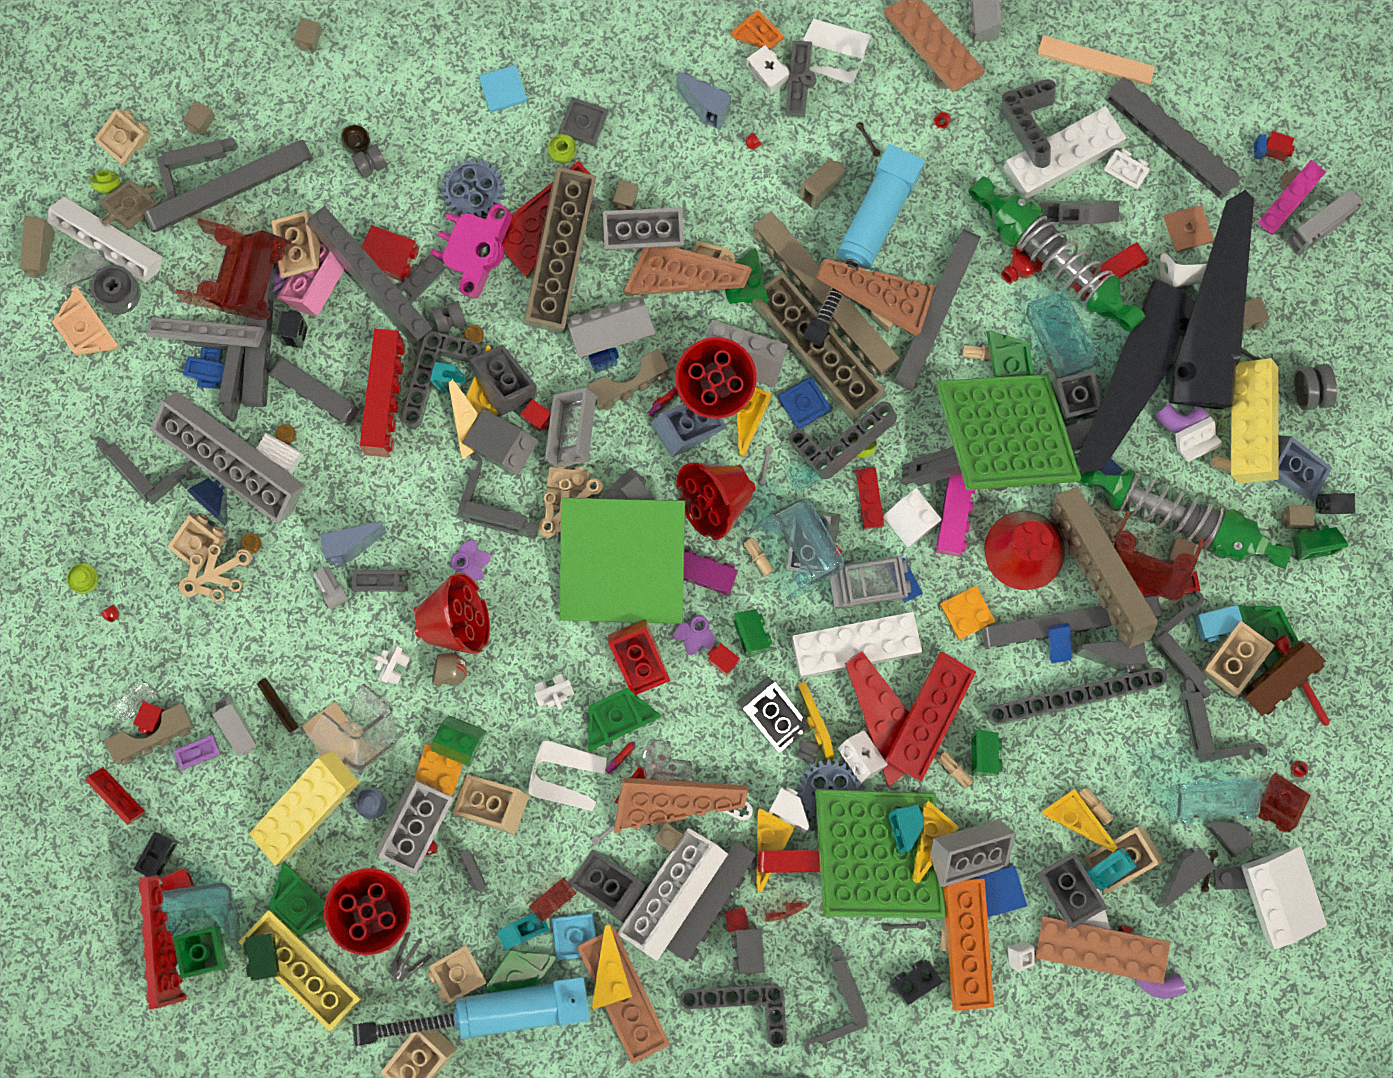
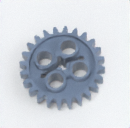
M475 157L472 158L470 163L467 158L464 160L465 164L457 161L458 167L456 168L451 165L452 173L446 171L447 178H442V182L445 184L441 186V190L444 192L442 193V198L446 199L444 201L445 205H450V212L456 210L455 214L458 216L461 213L472 214L482 218V214L488 216V211H490L491 207L495 204H501L499 200H504L502 193L505 192V187H503L505 183L504 179H501V172L496 173L497 167L491 168L490 161L484 165L482 158L478 163ZM468 174L475 175L472 179L465 178ZM485 183L491 184V187L487 189L482 186ZM457 190H464V193L461 195L455 194ZM475 199L481 200L477 205L472 204V201Z
M830 759L827 760L826 765L820 760L818 768L812 764V772L807 769L804 771L807 778L800 777L803 784H798L797 788L801 789L802 792L797 793L796 796L802 797L801 802L805 806L803 808L804 812H809L807 819L812 816L815 817L814 824L817 823V809L815 806L816 796H813L812 792L819 789L814 786V779H823L825 785L821 789L864 791L858 789L863 783L856 782L857 777L856 775L852 776V769L850 768L848 771L845 769L846 763L840 767L838 760L835 761L834 765H831ZM835 778H843L845 786L838 788L834 783Z

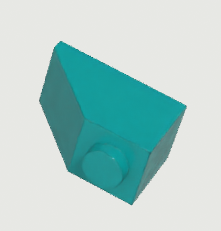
M919 805L896 809L888 814L899 855L905 854L912 849L924 827V815L920 811Z
M539 911L507 925L497 931L507 951L550 929L542 912Z

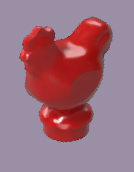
M1014 247L1012 249L1013 257L1011 258L1010 266H1006L1001 275L1007 283L1012 284L1019 277L1030 278L1035 273L1042 271L1043 263L1039 260L1031 261V257L1027 255L1025 250L1020 251Z

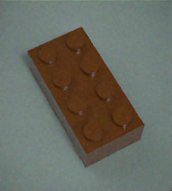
M1303 638L1241 693L1261 716L1264 714L1269 715L1277 708L1275 705L1282 700L1284 702L1293 694L1291 692L1297 686L1300 688L1305 685L1309 680L1307 677L1313 672L1315 674L1320 672L1324 668L1326 660Z

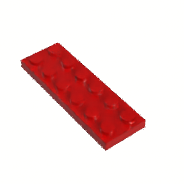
M939 652L885 762L917 781H923L976 671L948 654Z

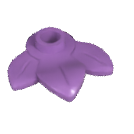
M470 540L463 543L460 551L452 556L451 566L455 571L463 572L473 580H481L484 578L481 568L489 563L491 555L485 551L477 550L476 540ZM459 559H464L465 563L464 565L459 566L457 564V561Z
M695 616L690 622L680 624L674 633V639L684 641L688 655L697 653L702 646L711 649L715 641L714 634L709 630V622L703 616ZM698 622L703 624V628L700 630L695 628V624Z

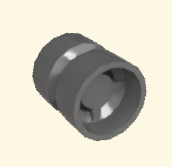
M377 144L366 148V153L360 151L351 156L362 178L372 175L374 169L380 171L388 167Z
M459 301L448 304L447 308L440 306L432 309L439 333L450 331L451 327L457 329L466 326Z

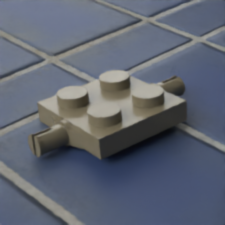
M131 180L124 183L100 201V206L108 212V215L100 219L101 223L107 226L115 220L127 230L132 228L145 218L143 214L147 210L158 206V203L149 195L157 190L156 184L151 182L148 186L142 188Z

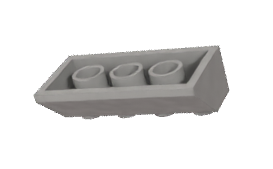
M970 0L967 14L968 18L971 17L972 24H969V34L973 35L974 42L996 41L1002 27L1000 0Z
M682 207L603 211L605 250L684 246Z
M642 296L631 297L627 301L612 303L608 307L593 309L588 313L573 315L571 318L566 319L569 334L579 358L655 334Z
M712 320L706 338L724 337L740 344L753 359L756 367L757 382L775 387L788 345Z
M412 776L374 851L377 857L416 874L454 798Z
M998 819L934 838L930 857L940 886H948L1008 867L1015 832Z

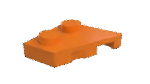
M759 10L755 11L730 33V36L734 39L759 48L766 46L769 50H772L784 40V35Z

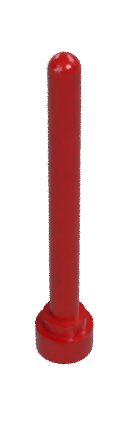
M1287 635L1272 642L1275 645V649L1279 650L1283 655L1291 648V642ZM1309 682L1302 686V689L1321 723L1327 726L1330 724V720Z

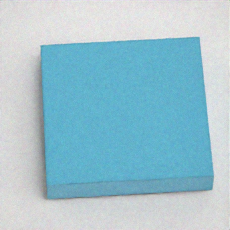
M516 65L479 75L490 113L528 102Z
M594 913L552 918L556 960L581 958L577 946L596 937Z

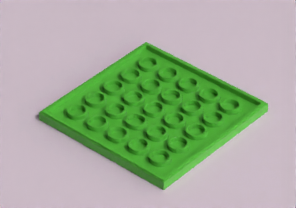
M1048 374L937 381V391L966 490L1070 483L1081 480Z
M562 497L560 620L638 623L646 619L647 623L682 624L685 500Z
M826 789L815 791L823 917L934 919L946 917L944 890L939 884L933 864L920 882L915 883L912 880L919 836L910 851L899 855L888 816L889 813L896 809L919 805L920 811H923V805L927 801H930L937 807L936 793Z

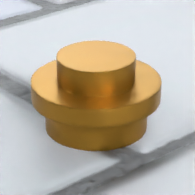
M471 325L466 328L464 338L480 344L484 339V332L481 327Z
M283 424L277 428L275 436L276 439L290 444L296 438V431L291 425Z
M253 533L246 534L241 540V547L249 549L252 554L259 551L262 545L260 537Z

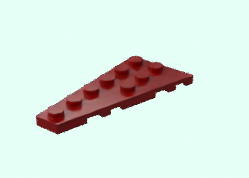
M580 161L569 168L570 170L590 174ZM552 183L512 214L510 225L501 244L504 254L526 278L529 277L535 267Z
M860 650L844 664L852 687H854L859 707L862 710L870 739L885 760L909 711L864 652ZM887 763L888 765L882 771L885 782L890 787L906 773Z
M154 875L141 877L139 883V892L141 894L140 913L143 920L142 936L144 938L143 957L146 964V1001L149 1010L159 1009L187 1000L186 993H182L180 988L183 979H181L176 971L178 961L172 933L167 931L165 924L168 921L167 913L162 911L161 907L164 898L159 877Z

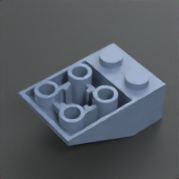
M678 71L677 90L703 123L721 130L730 112L731 95L726 90H718L712 87L706 81L695 79L689 73Z

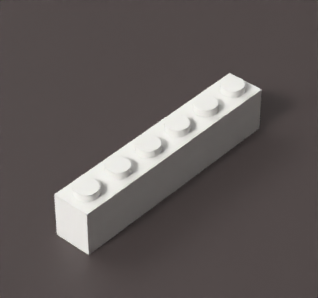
M66 197L61 198L49 207L47 219L49 224L112 263L125 267L132 275L146 283L159 272L162 262L161 255L112 225L104 226L100 218Z

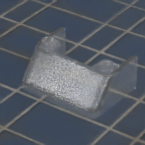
M364 683L356 693L348 709L367 723L366 727L361 729L355 722H344L340 725L323 712L307 737L326 753L333 750L350 772L354 774H361L389 752L397 742L392 706L389 701L383 699Z

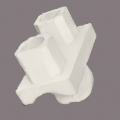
M393 646L387 660L386 657L389 652L383 650L381 656L374 655L373 659L377 661L374 669L380 671L384 664L377 679L378 681L398 684L402 674L394 671L393 668L396 663L406 667L410 659L407 654L402 652V648Z
M563 674L555 676L553 678L555 685L547 688L545 682L535 684L536 693L534 695L539 707L548 705L550 708L557 705L558 710L563 709L561 703L568 700L567 696L574 694L570 681L566 680Z

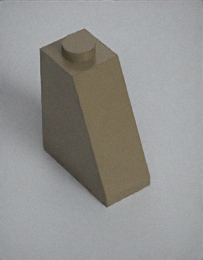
M830 158L802 183L799 198L815 210L844 178L846 171L844 166L839 161H834Z
M25 216L20 268L26 273V276L31 278L45 277L55 236V231L43 218Z

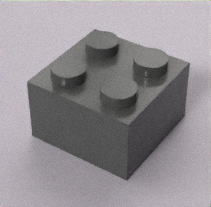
M1094 370L1058 378L1051 382L1063 421L1097 413L1102 398Z
M762 929L736 930L735 935L731 936L732 949H736L737 957H733V969L738 970V974L765 972Z

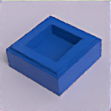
M1259 134L1254 141L1255 159L1262 160L1266 154L1267 134Z

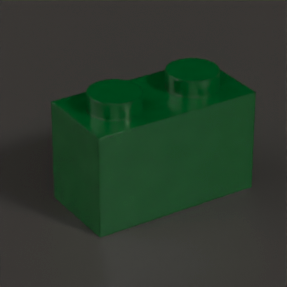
M275 933L245 937L246 942L243 943V951L245 956L248 955L249 964H246L247 977H251V981L280 977Z

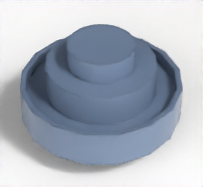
M375 788L362 790L355 801L356 811L366 819L380 817L384 813L387 804L384 794Z

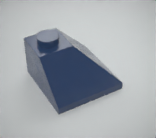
M207 478L187 490L197 502L224 526L227 524V495L223 491L225 487L218 480L213 482L210 478Z

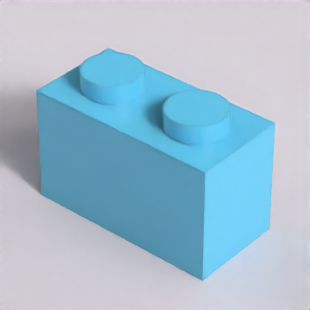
M1238 605L1199 614L1194 617L1201 641L1207 640L1208 643L1220 640V636H1228L1240 621L1243 622Z

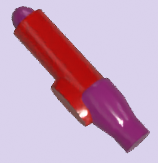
M672 388L662 398H657L647 414L653 417L656 413L660 412L677 395V388Z
M628 743L612 759L605 769L609 775L635 749L636 743Z

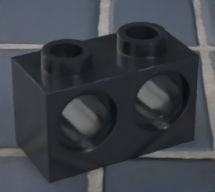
M289 310V312L282 311L276 333L283 345L303 349L308 330L306 321L300 312Z
M1355 493L1318 494V498L1315 501L1316 510H1319V514H1356Z
M154 831L133 870L145 876L158 875L159 877L178 842Z
M921 959L911 966L913 968L912 971L907 974L903 971L894 977L895 982L892 985L906 1006L943 983L929 960L923 962ZM923 969L928 970L930 973V978L926 982L922 981L919 976ZM905 981L911 982L913 986L910 993H905L902 990V984Z

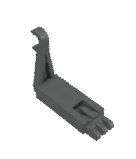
M228 138L164 152L162 156L157 157L168 197L164 202L177 197L171 170L226 158V152L238 149L235 139Z
M183 340L188 346L227 351L218 401L223 405V416L231 422L236 421L243 391L245 346Z
M103 438L97 441L101 453L145 503L149 502L151 505L161 499L185 477L191 480V474L188 473V470L196 465L190 460L153 487L115 443L110 446Z
M954 446L903 464L901 483L908 485L915 482L919 487L961 474ZM1008 487L993 488V489H994V490H997V491H1003V490L1007 489Z
M470 454L471 459L477 460L478 464L475 470H470L469 468L465 470L469 478L459 504V517L464 518L466 523L521 537L536 538L538 536L537 525L526 522L525 515L472 502L482 468V458L478 454Z
M1195 591L1194 596L1198 598V602L1194 606H1189L1187 602L1183 601L1181 603L1183 609L1155 631L1151 639L1153 640L1152 644L1184 681L1191 679L1194 683L1195 691H1202L1203 699L1211 695L1210 689L1204 684V681L1208 678L1168 633L1203 604L1204 597L1202 593Z
M1191 679L1180 683L1179 687L1195 758H1199V763L1240 755L1249 760L1251 758L1250 750L1255 748L1261 751V756H1267V748L1261 743L1215 750L1202 691H1195V686Z
M840 945L832 947V953L836 961L832 962L831 965L854 1022L809 1039L805 1044V1051L809 1056L811 1054L810 1044L821 1041L823 1048L827 1049V1042L869 1026L867 1020L869 1015Z

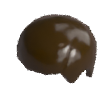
M355 124L345 127L340 137L342 147L351 154L366 151L371 141L368 131L362 126Z

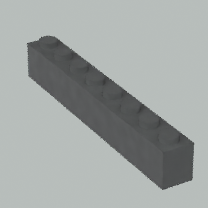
M1122 77L1108 91L1105 100L1220 200L1237 185L1241 177L1238 176L1234 169L1225 165L1223 160L1210 152L1204 143L1196 140L1194 135L1181 127L1175 118L1167 115L1160 105L1152 102L1150 97L1137 89L1131 80Z
M325 205L309 217L308 227L413 346L432 330L429 323Z

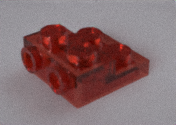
M1274 773L1265 791L1260 795L1254 811L1258 813L1257 815L1260 819L1264 821L1270 820L1276 824V828L1279 831L1290 833L1297 827L1311 795L1277 773Z

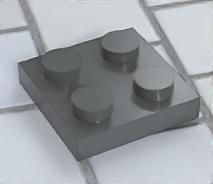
M572 97L558 133L559 135H568L574 140L596 147L609 110Z
M468 849L461 852L462 858L459 861L463 870L470 873L471 877L468 878L472 889L480 893L489 890L472 852Z

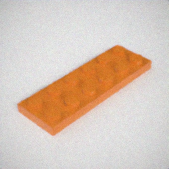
M985 879L964 880L944 886L952 1010L994 1007Z

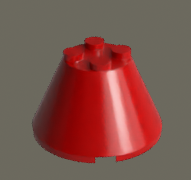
M709 337L692 344L682 354L676 368L675 383L680 398L691 411L706 418L721 419L738 413L749 403L755 392L757 373L753 359L740 344L724 337Z
M691 462L681 467L676 480V488H680L682 497L679 500H685V516L698 533L704 537L710 536L712 540H719L729 533L752 500L753 492L756 490L754 482L749 479L740 464L735 466Z
M1016 511L1004 515L993 524L985 539V558L990 571L1001 583L1014 589L1033 590L1047 585L1058 575L1064 563L1065 545L1060 531L1048 518L1035 512Z
M461 572L452 574L419 606L414 607L415 635L418 638H422L427 644L468 654L481 653L483 646L489 642L490 618L485 599L481 600L477 592L480 588L469 575Z
M362 868L341 877L329 891L324 906V920L329 934L335 943L350 953L365 956L379 954L393 947L406 932L411 915L410 900L400 881L391 874L375 868Z

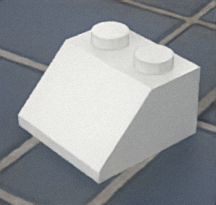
M917 488L901 499L883 516L884 520L907 548L938 526L942 520Z
M788 787L785 790L781 788L768 813L805 833L809 828V824L801 799L796 796V791Z

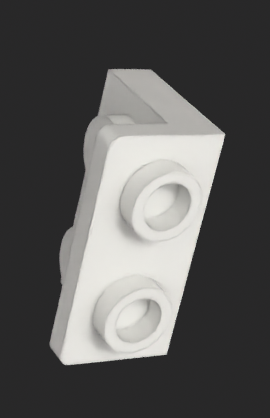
M1123 148L1120 151L1116 149L1104 171L1138 190L1150 170L1147 167L1149 163L1141 158H1138L1136 161L1130 157L1132 153Z
M1211 417L1175 434L1177 451L1187 462L1222 446V441L1216 436L1215 421Z

